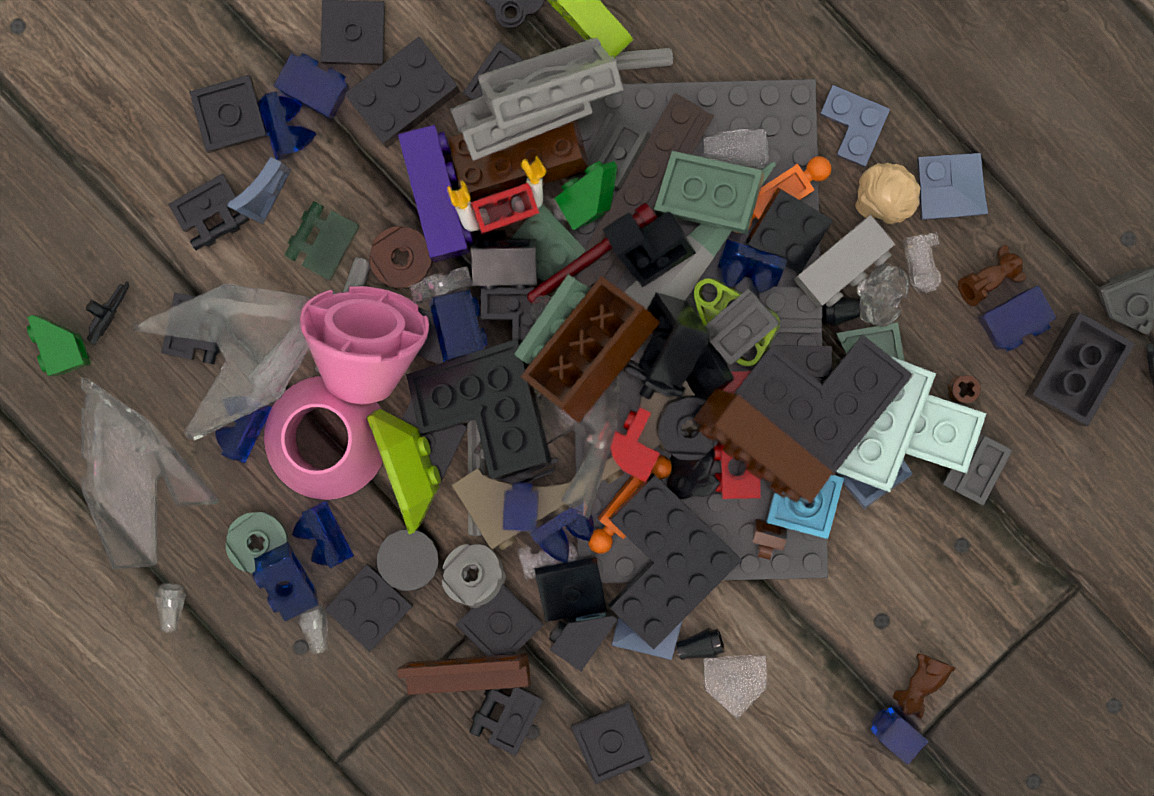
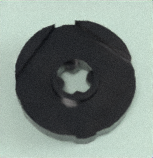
M686 395L670 400L664 405L658 417V438L663 447L678 459H700L712 447L715 448L718 444L717 440L713 442L699 432L701 426L693 420L706 403V400L701 397ZM687 420H692V423L698 426L697 430L691 431L690 436H686L685 431L681 429L682 424H686Z

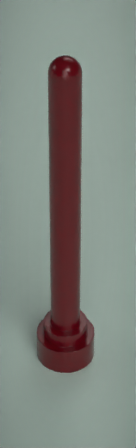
M645 202L634 210L633 217L642 228L657 218ZM606 237L531 290L527 295L528 301L530 303L538 302L558 288L568 274L572 277L613 249L608 238Z

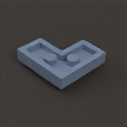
M832 85L820 116L848 127L836 156L865 168L890 109Z

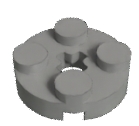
M465 544L457 547L448 555L442 568L444 569L442 586L446 594L457 603L471 608H478L491 601L498 594L506 580V573L503 570V564L499 556L490 548L481 544ZM473 569L476 571L479 569L477 580H472L468 583V570Z

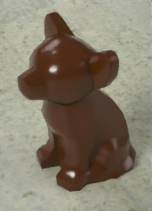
M1007 245L999 248L997 265L986 267L977 274L970 273L965 275L958 281L960 294L967 304L972 307L978 305L979 302L987 297V293L997 288L1005 278H1009L1014 282H1021L1026 279V275L1022 272V258L1015 253H1010Z
M918 653L916 658L919 661V666L910 678L908 689L895 691L893 698L898 701V706L904 715L916 714L921 719L925 710L924 697L939 690L946 683L955 667Z

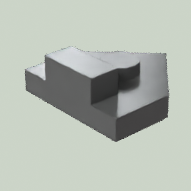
M1154 265L1142 270L1133 269L1108 279V284L1097 288L1106 317L1149 335L1154 325Z

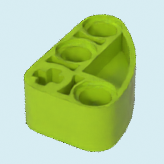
M547 0L583 39L587 41L598 38L601 46L610 57L616 58L633 41L628 31L600 0Z
M715 278L699 281L694 289V298L704 325L706 326L742 293ZM708 283L713 284L717 288L718 294L714 301H708L703 296V288ZM768 308V310L780 322L778 314H776L774 311ZM780 324L754 345L757 349V355L753 360H748L742 356L736 362L743 366H752L758 363L779 331Z

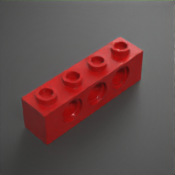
M751 371L731 372L735 379L723 391L734 393ZM718 442L715 448H713L715 450L714 461H720V473L714 474L720 481V485L715 492H720L722 499L761 498L760 479L746 469L748 466L746 463L745 469L740 475H732L728 470V464L733 458L722 450L725 445Z

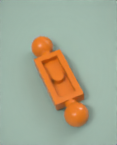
M822 156L813 157L807 163L805 171H802L800 166L796 164L761 187L749 229L753 219L759 220L777 188L782 189L798 200L812 193L815 189L811 185V181H824L830 176L832 168L829 160Z
M659 455L650 475L654 473L660 480L667 478L672 471L670 460L663 455ZM631 475L597 519L605 526L603 529L592 531L588 537V545L593 552L598 554L608 552L613 545L612 536L615 533L622 539L626 537L609 520V517L644 481Z

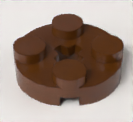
M394 226L382 231L374 239L370 251V266L374 275L382 283L395 289L416 286L425 279L432 267V259L429 256L425 237L420 232L409 227ZM398 249L401 252L408 251L409 256L406 258L408 263L404 266L401 263L396 265L393 263V259L396 258L394 252Z

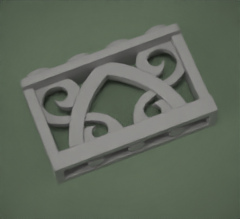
M598 38L583 41L478 76L484 101L493 114L499 130L623 90L616 60L613 56L610 57Z

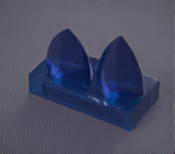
M277 91L267 93L259 100V106L276 160L289 158L293 153L302 150L313 141L316 132L302 126H287L286 123L298 114L302 107L301 103L289 97L278 96Z
M727 239L717 267L721 268L723 280L728 288L738 284L746 276L752 278L755 288L759 293H762L774 286L777 287L784 272L787 259Z
M229 398L224 400V404L228 414L236 424L234 427H223L216 430V439L223 450L222 455L231 460L246 463L272 407L251 398Z
M582 500L530 534L535 543H539L540 547L548 555L558 561L567 563L569 559V544L563 527H566L575 537L590 541L594 532V523L589 512L591 510L586 502Z
M326 501L302 512L303 516L295 524L292 536L299 539L316 540L317 544L311 555L312 562L332 568L354 556Z

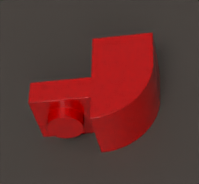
M639 407L637 413L632 410L630 411L623 425V428L628 430L626 435L613 430L610 447L615 462L623 471L646 482L660 453L637 442L651 415L650 412Z

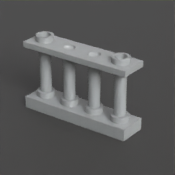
M483 96L450 109L459 134H463L473 161L593 113L588 101L499 130L496 120L486 105Z

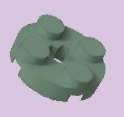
M265 511L250 512L238 517L230 525L226 537L227 543H225L226 553L232 564L239 570L256 574L269 572L279 566L290 547L288 533L284 524L277 517ZM253 534L257 537L263 536L265 539L262 551L258 548H250V544L253 542L251 538Z

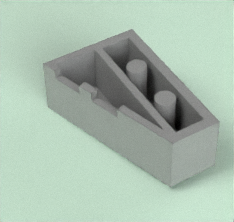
M870 215L796 276L794 281L817 308L824 304L831 307L844 296L840 290L849 283L852 287L856 286L867 276L864 270L872 263L878 267L892 255L888 250L895 243Z

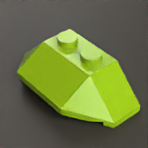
M376 409L367 417L400 507L408 534H412L422 524L440 487V474L437 467L431 464L428 440L425 436L422 437L420 435L419 429L382 409Z

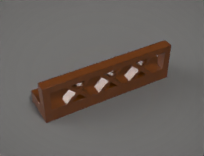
M528 653L412 661L405 663L397 669L398 678H406L408 695L518 688L531 685Z

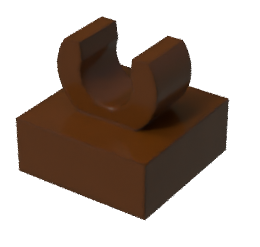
M756 519L753 528V543L759 544L757 557L770 560L773 548L784 550L787 540V528Z

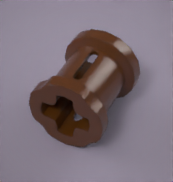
M957 376L951 379L948 384V396L956 403H971L980 395V383L972 376ZM968 383L967 391L969 395H959L961 388L958 385Z

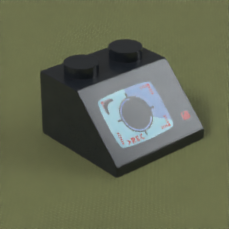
M610 609L603 612L571 617L565 623L559 620L549 635V640L552 641L550 651L579 671H582L618 620L617 614Z

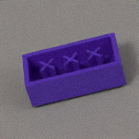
M435 125L398 134L430 258L434 262L471 253L469 246L473 242L472 231H468L463 227L456 207L452 205L447 191L448 186L451 187V190L455 191L453 185L459 183L455 167L452 162L448 163L446 155L451 154L444 131L439 132Z

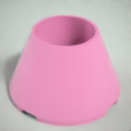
M365 286L349 287V292L333 294L332 290H328L310 299L301 311L300 328L327 390L341 400L358 404L375 403L390 396L428 336V318L418 312L419 306L398 293Z
M321 376L307 378L294 384L274 403L265 425V450L273 471L289 488L314 499H338L359 491L375 477L383 464L367 417L374 410L381 409L377 402L358 404L335 397L327 390ZM320 407L335 412L343 420L348 431L347 450L343 458L331 468H319L307 462L300 454L296 443V432L299 423L307 413Z

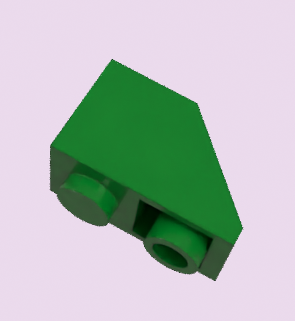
M598 161L584 170L586 176L580 180L576 177L565 183L561 187L563 192L554 198L573 231L588 226L611 210L618 167L615 161L606 164Z
M31 315L27 317L30 324L27 326L28 335L33 343H37L40 352L37 355L39 366L43 372H47L48 376H59L91 364L80 334L42 316Z

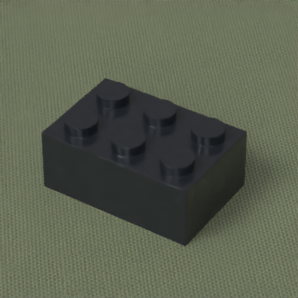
M417 37L347 91L345 95L382 144L388 148L399 140L398 134L409 132L456 96L460 90L422 39Z
M1081 312L1073 313L1069 316L1025 396L1078 426H1089L1135 343Z

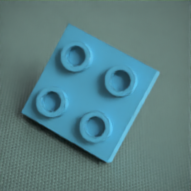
M831 475L811 504L802 500L795 503L786 497L784 499L774 492L766 523L828 539L844 478Z

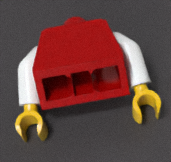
M535 156V162L531 165L528 164L526 159L521 163V167L528 177L526 184L470 202V195L465 182L461 181L462 188L456 191L451 190V187L448 186L447 191L451 203L456 207L463 227L468 231L480 229L482 234H486L539 214L538 208L543 203V181L541 178L545 175L546 169L538 156Z

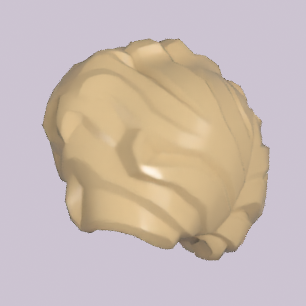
M877 163L869 167L860 177L858 199L855 207L863 217L867 218L871 215L873 218L882 219L886 224L903 222L917 210L920 204V186L916 182L914 175L904 166L891 163Z

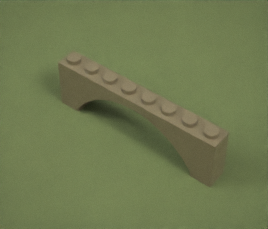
M685 381L683 386L686 389L682 396H695ZM657 391L654 392L651 399L641 396L639 407L650 412L651 415L637 442L651 449L657 446L660 447L661 451L665 449L658 438L657 420L664 405L678 397H668ZM687 420L686 424L681 426V429H686L688 434L698 428L697 425L692 423V420ZM611 456L592 472L562 484L550 486L518 485L498 479H490L481 468H478L452 484V487L491 550L499 546L502 551L517 541L514 535L524 529L528 534L544 524L541 520L543 517L551 512L554 517L571 508L568 502L579 496L582 501L597 491L595 488L596 484L604 479L609 484L624 475V473L615 462L613 456Z

